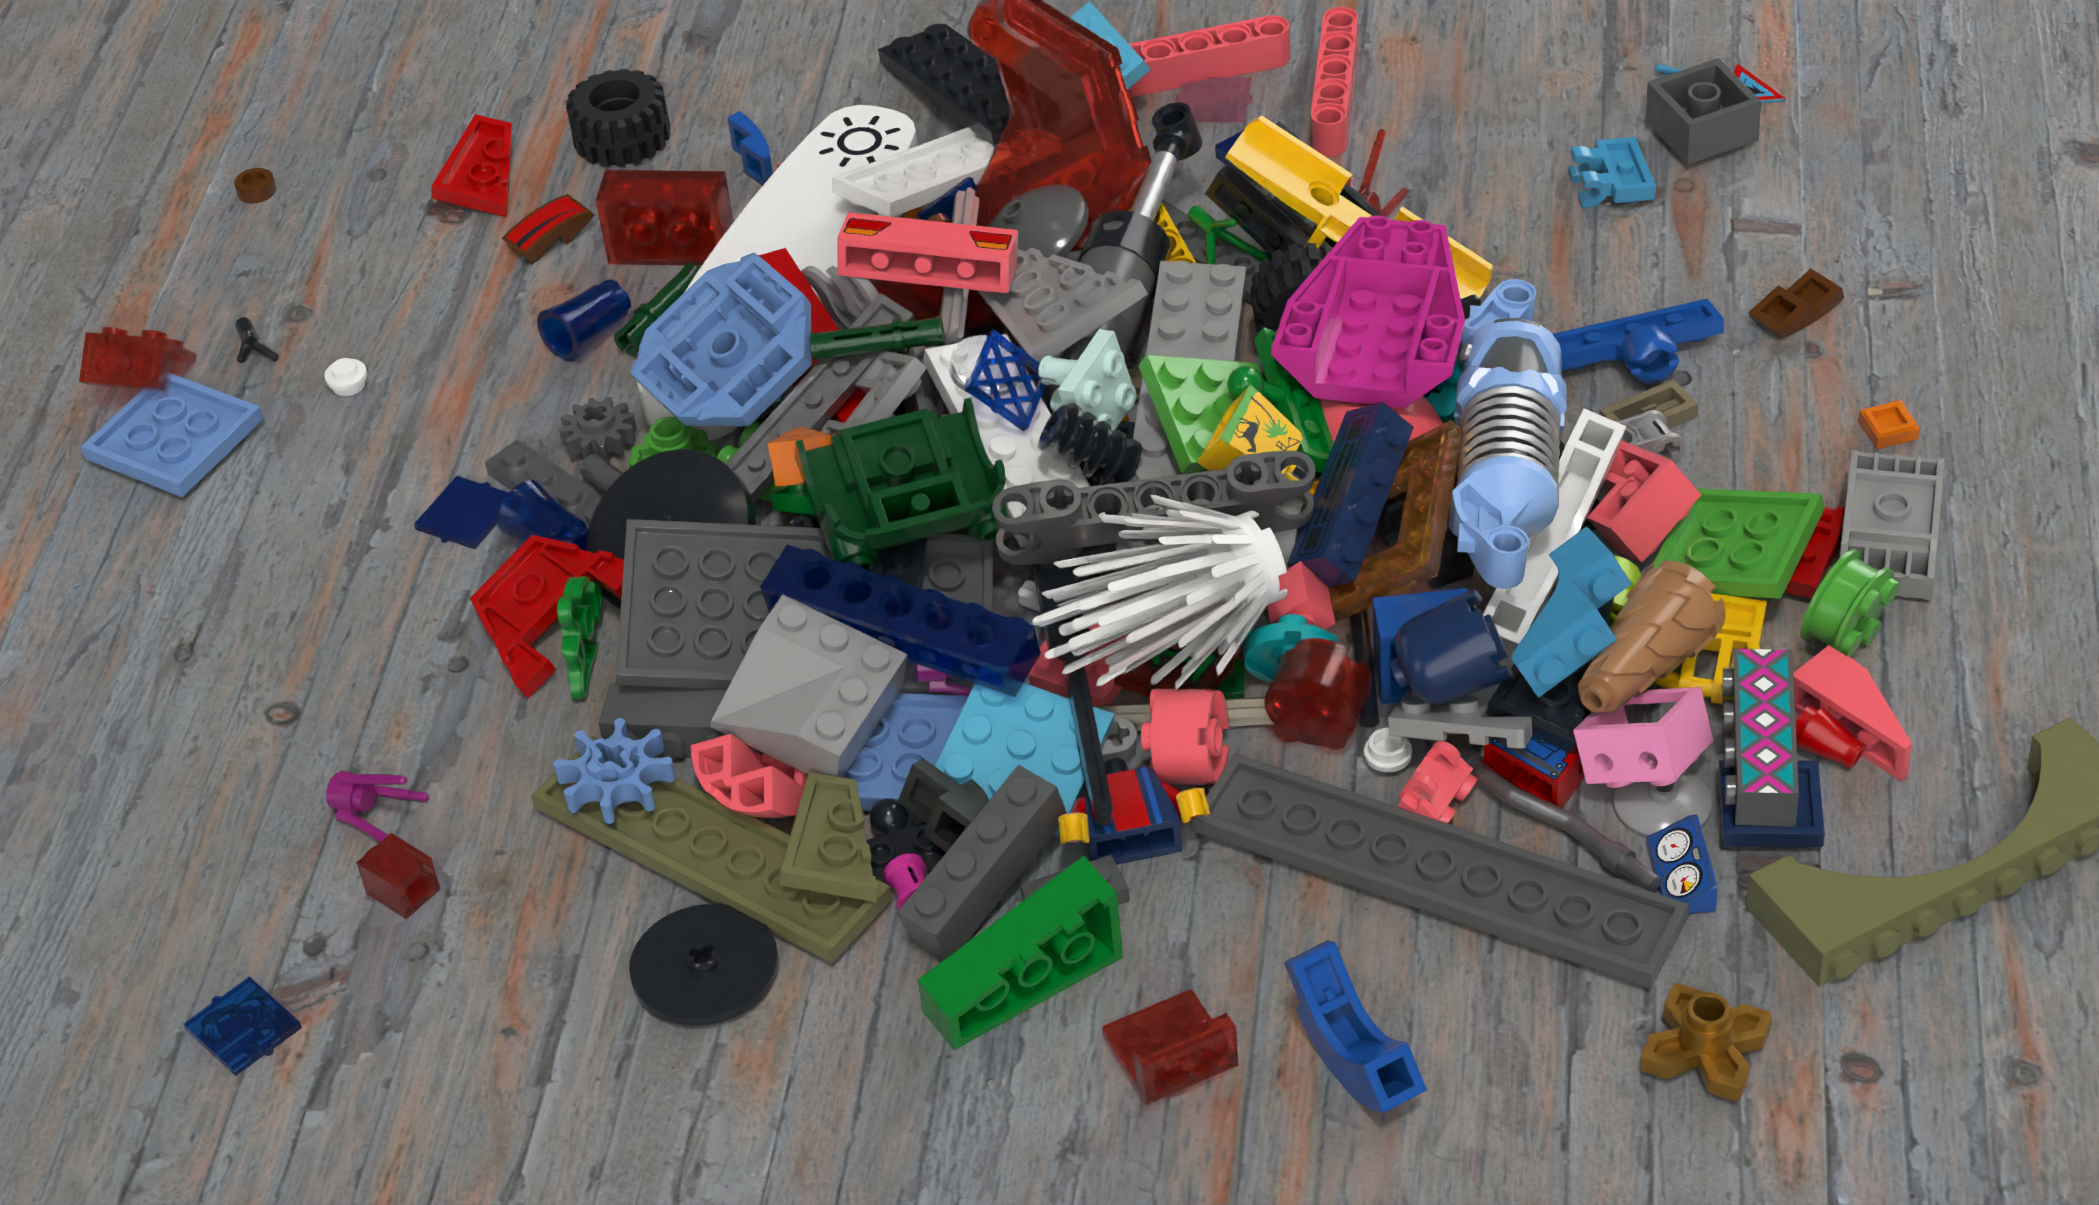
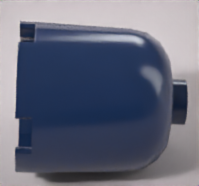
M1476 589L1461 594L1409 619L1402 624L1396 634L1394 645L1397 658L1390 661L1395 679L1401 688L1409 685L1414 694L1426 703L1435 705L1447 703L1513 678V672L1510 667L1506 665L1501 667L1499 661L1508 656L1491 615L1483 616L1480 609H1477L1475 604L1482 602V598Z

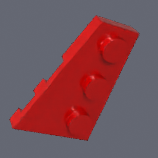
M475 114L431 186L432 199L507 217L512 123Z

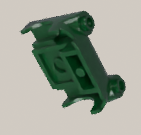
M971 397L964 399L962 412L938 418L935 410L928 412L926 408L842 429L838 435L831 436L830 445L807 451L805 450L803 440L796 441L795 460L836 570L841 573H847L849 576L863 575L873 569V563L879 557L878 550L967 528L970 536L979 538L981 542L996 540V534L1000 527L995 523L992 507L996 496L1004 490L1006 482L1005 466L1002 459L995 461L993 465L985 451L978 430ZM1005 504L1000 512L1005 517L1011 518L1008 505Z

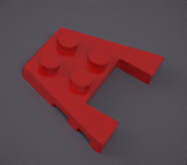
M531 535L470 597L484 627L493 639L503 663L510 671L514 684L524 697L528 699L557 670L549 659L532 648L531 645L558 618V600L560 597H563L568 579L570 577L590 578L589 582H597L621 599L623 559L616 558L611 552L599 550L597 553L581 550L576 544Z

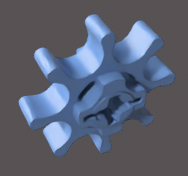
M618 718L614 721L615 731L613 735L607 739L599 738L592 740L587 737L583 730L577 731L574 734V738L581 757L575 760L556 759L553 763L559 784L576 783L564 790L568 811L575 813L584 804L598 801L604 822L611 824L615 822L614 811L616 807L623 802L628 804L632 801H637L643 805L646 811L654 810L656 805L653 791L648 784L655 781L673 782L676 779L671 757L653 758L665 751L659 729H653L642 739L631 740L625 720Z

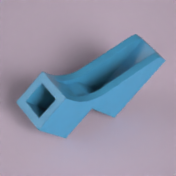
M1587 526L1548 554L1558 569L1557 587L1511 656L1513 663L1538 698L1617 640L1597 609L1632 583L1611 551Z

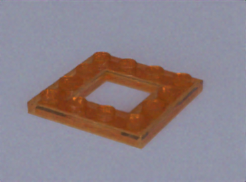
M1452 420L1408 441L1386 499L1388 500L1407 490L1397 545L1363 560L1355 582L1328 587L1335 623L1372 606L1373 598L1396 596L1398 593L1422 582L1429 581L1438 575L1463 436V429Z

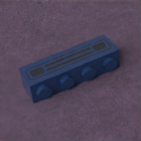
M1381 402L1346 411L1313 496V515L1310 521L1301 527L1287 566L1292 567L1301 561L1328 587L1356 581L1414 428L1385 403Z

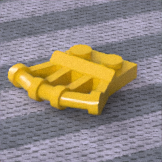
M1710 593L1716 604L1721 598L1723 599L1726 613L1725 623L1721 631L1703 648L1704 650L1719 652L1714 679L1694 677L1698 653L1694 657H1688L1683 661L1681 674L1672 671L1666 678H1659L1654 684L1665 689L1701 687L1703 697L1711 698V703L1723 705L1725 700H1731V697H1722L1723 668H1730L1733 649H1760L1766 616V600Z

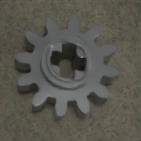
M593 397L589 398L588 404L582 407L577 404L572 405L573 416H561L563 427L559 428L562 446L567 447L570 457L579 455L582 452L583 459L591 454H598L607 461L609 455L614 452L619 455L625 454L623 443H635L634 432L637 431L634 413L628 411V406L625 402L614 407L612 397L606 398L604 402L596 401Z

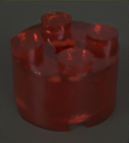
M1303 639L1297 642L1295 648L1289 651L1287 648L1280 659L1264 699L1265 710L1274 724V734L1286 742L1300 741L1314 746H1326L1330 749L1343 748L1355 731L1372 688V676L1368 666L1362 660H1360L1358 665L1347 656L1348 648L1326 639Z

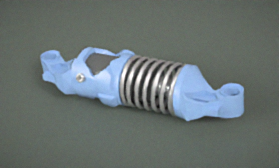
M1509 279L1501 282L1493 289L1481 306L1470 305L1469 318L1465 320V327L1457 356L1458 362L1462 365V374L1457 383L1454 414L1455 425L1460 432L1459 459L1457 462L1458 481L1456 488L1452 490L1448 527L1458 537L1457 552L1468 553L1475 568L1486 583L1501 589H1510L1522 583L1529 545L1528 537L1539 534L1550 525L1559 508V436L1564 428L1565 411L1567 410L1566 383L1562 379L1560 345L1549 330L1533 322L1536 289L1532 284L1519 279Z

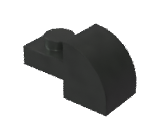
M924 758L912 764L898 799V803L927 823L923 835L945 852L951 848L989 801L985 791L973 779L960 785Z

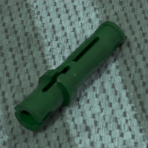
M688 262L648 303L641 304L634 310L633 314L635 315L614 335V341L621 351H624L630 343L632 345L626 350L627 354H633L638 350L645 330L684 294L701 268L699 265L689 273L694 268L695 263Z
M942 316L904 322L902 318H894L892 323L810 333V345L814 361L896 350L899 354L906 353L907 348L945 344Z

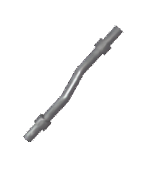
M1448 736L1444 740L1456 747L1460 752V757L1473 768L1471 774L1478 778L1477 782L1506 804L1566 831L1600 856L1602 865L1617 876L1625 875L1645 890L1651 892L1657 890L1661 883V877L1636 860V853L1622 842H1612L1574 813L1515 787L1483 763L1482 755L1467 744L1460 746ZM1426 739V743L1430 747H1432L1433 744L1438 741Z

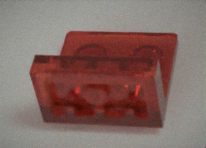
M103 327L102 333L86 332L79 382L85 385L165 391L168 361L196 362V353L183 348L184 342L167 339V334L163 332L142 330L141 336H130L127 330Z
M1192 990L1177 994L1102 1027L1104 1039L1146 1105L1239 1066L1235 1024L1227 1013L1211 1019Z

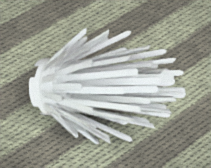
M1150 495L1154 503L1178 509L1179 511L1166 510L1165 512L1169 517L1131 513L1133 517L1099 515L1104 523L1144 527L1142 530L1120 531L1118 535L1123 539H1159L1160 543L1054 562L1053 564L1059 568L1094 563L1075 568L1073 573L1077 577L1143 563L1147 564L1043 592L1042 595L1048 599L1053 598L1057 603L1066 602L1058 604L1059 608L1036 616L1032 620L1033 625L1044 627L1083 614V616L1059 627L1061 635L1067 636L1094 625H1100L1098 628L1071 638L1066 644L1045 652L1044 656L1051 659L1068 652H1072L1074 656L1082 655L1128 634L1127 637L1066 665L1062 674L1071 673L1110 655L1105 660V663L1110 665L1109 671L1099 677L1096 686H1101L1124 672L1125 674L1178 643L1180 648L1186 647L1152 676L1150 682L1152 685L1157 684L1190 655L1193 658L1182 668V675L1175 682L1177 690L1217 647L1219 655L1226 651L1216 666L1219 676L1267 605L1280 601L1287 596L1288 590L1280 591L1279 576L1287 573L1279 544L1271 528L1261 530L1253 520L1259 516V513L1252 510L1232 516L1156 495Z

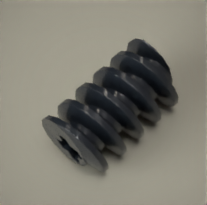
M1075 403L1060 406L1050 416L1038 441V448L1042 451L1046 450L1052 443H1055L1052 456L1057 460L1061 459L1069 451L1070 456L1067 465L1072 469L1076 468L1084 460L1085 464L1082 474L1087 478L1099 469L1100 472L1097 477L1099 485L1108 484L1112 478L1115 479L1114 483L1128 482L1137 469L1142 455L1141 443L1133 438L1127 439L1126 434L1120 430L1112 431L1111 425L1105 421L1097 422L1096 416L1092 413H1082L1081 407Z

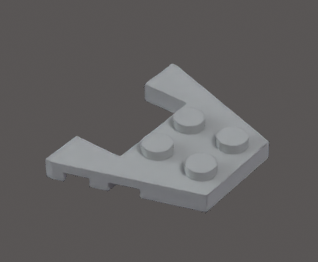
M1501 683L1438 705L1426 703L1418 698L1412 689L1407 690L1388 716L1389 736L1444 741L1447 739V734H1469L1470 744L1487 745L1489 744V737H1502L1507 739L1508 748H1525L1533 734L1531 717H1492L1486 714L1488 702Z

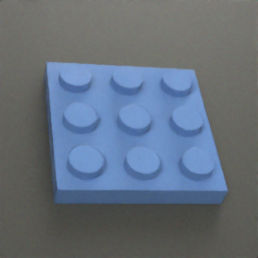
M163 370L81 446L84 458L88 461L183 497L264 418L260 406Z
M898 693L843 776V778L857 781L862 810H871L882 799L892 798L898 800L911 766L915 762L924 758L932 765H936L968 696Z

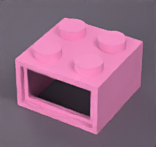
M1701 687L1646 690L1638 698L1633 696L1615 712H1591L1573 730L1586 784L1606 783V786L1609 788L1624 787L1633 782H1650L1652 786L1672 784L1679 780V776L1693 762L1697 761L1698 756L1714 741ZM1677 702L1658 722L1628 724L1624 705Z

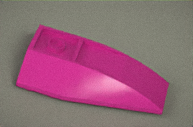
M1379 215L1359 217L1287 300L1272 345L1271 355L1314 398L1371 405L1383 402L1389 407L1406 408L1449 378L1454 370L1465 327V317L1446 226L1433 224L1426 220H1415L1412 222L1390 220L1385 216Z

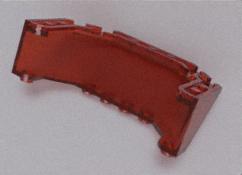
M982 0L978 2L968 22V37L975 47L995 59L1012 115L975 188V196L979 198L976 226L987 227L1005 204L1027 191L1046 185H1067L1081 193L1089 208L1086 227L1077 243L1070 250L1081 251L1094 222L1104 213L1116 210H1129L1152 162L1148 147L1143 146L1137 126L1139 117L1131 90L1126 89L1120 65L1123 63L1118 47L1042 0ZM868 279L879 294H883L913 313L915 320L940 316L943 295L942 286ZM969 289L964 329L987 325H998L1006 329L977 291Z

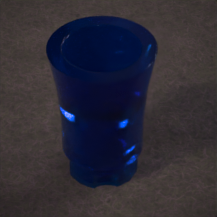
M612 279L605 280L599 285L595 284L561 304L541 311L537 317L540 336L555 356L567 362L574 361L596 339L620 323L621 319L628 314V310L632 307L628 293L621 288L617 281Z
M527 480L518 484L502 502L497 517L498 528L502 533L523 542L531 535L576 544L581 550L586 551L588 528L585 522L556 501L539 482Z

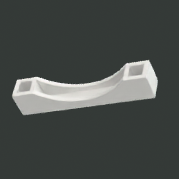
M1583 409L1559 460V508L1554 520L1539 534L1528 537L1529 545L1522 583L1510 589L1496 588L1483 616L1491 615L1508 657L1499 661L1501 666L1506 665L1511 668L1513 665L1512 653L1544 608L1558 579V569L1548 554L1581 531L1617 456L1626 429L1625 425Z

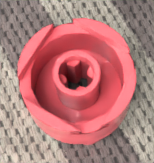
M1152 689L1150 694L1151 722H1143L1141 728L1142 749L1144 751H1151L1149 768L1154 770L1159 781L1167 782L1170 785L1215 784L1228 764L1229 745H1222L1223 730H1229L1228 709L1224 694L1221 691L1211 689Z

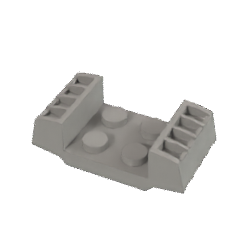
M1852 450L1840 558L1849 550L1856 549L1861 552L1864 563L1879 571L1885 567L1894 571V579L1900 582V587L1895 596L1923 598L1924 600H1931L1944 459L1921 458V456L1905 457L1900 456V454L1884 455L1879 454V452H1875V454L1859 452V450Z

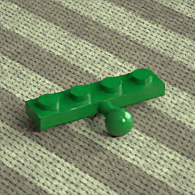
M1263 327L1254 338V342L1267 381L1263 380L1261 374L1255 368L1241 366L1230 374L1227 381L1228 391L1234 399H1237L1251 385L1268 401L1273 402L1276 409L1302 434L1303 439L1297 451L1308 455L1313 460L1315 471L1322 473L1334 442L1320 400L1314 398L1271 355L1272 345L1277 332Z

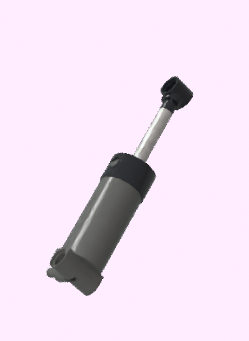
M1183 102L1167 104L1158 109L1152 116V124L1156 132L1153 148L1156 152L1131 211L1116 210L1104 213L1094 222L1083 250L1069 251L1064 256V258L1092 266L1096 273L1104 275L1107 271L1117 273L1122 281L1127 282L1133 278L1142 282L1148 295L1101 325L1100 328L1115 332L1125 362L1149 302L1155 296L1160 261H1169L1172 253L1170 239L1163 228L1154 222V218L1177 162L1193 156L1200 150L1203 143L1191 108ZM1095 334L1088 338L1080 339L1065 349L1059 358L1078 360ZM1035 366L1034 371H1028V374L1050 414H1053L1054 410H1051L1050 401L1054 391L1060 386L1043 384L1041 382L1042 377H1039V367Z

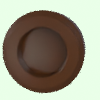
M251 168L245 170L234 181L237 196L245 203L254 204L266 201L276 192L273 174L267 169Z

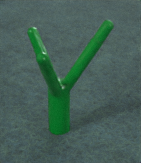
M1199 205L1193 206L1189 210L1188 218L1206 234L1207 264H1215V239L1218 237L1261 261L1264 259L1269 260L1267 254L1224 230L1225 228L1236 226L1237 221L1235 219L1216 221Z

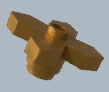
M1680 983L1673 984L1664 1003L1663 1018L1672 1029L1649 1035L1641 1052V1071L1669 1080L1697 1067L1708 1093L1739 1101L1750 1075V1065L1741 1053L1763 1049L1771 1030L1772 1013L1747 1004L1731 1008L1727 1000L1719 994L1704 992Z

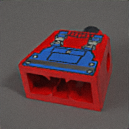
M1587 708L1585 709L1583 720L1591 713ZM1534 736L1531 737L1525 748H1508L1507 739L1502 737H1489V744L1484 745L1483 763L1515 787L1561 808H1564L1585 778L1577 744L1574 755Z

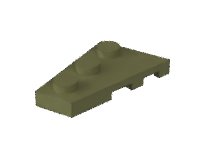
M814 772L808 773L780 870V886L871 902L877 901L878 887L876 877L873 876L871 852L869 844L866 842L864 817L856 780Z

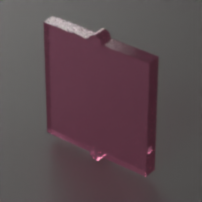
M1205 77L1182 82L1180 94L1176 95V102L1188 104L1196 122L1246 123L1248 105L1253 103L1252 96L1250 95L1251 77Z

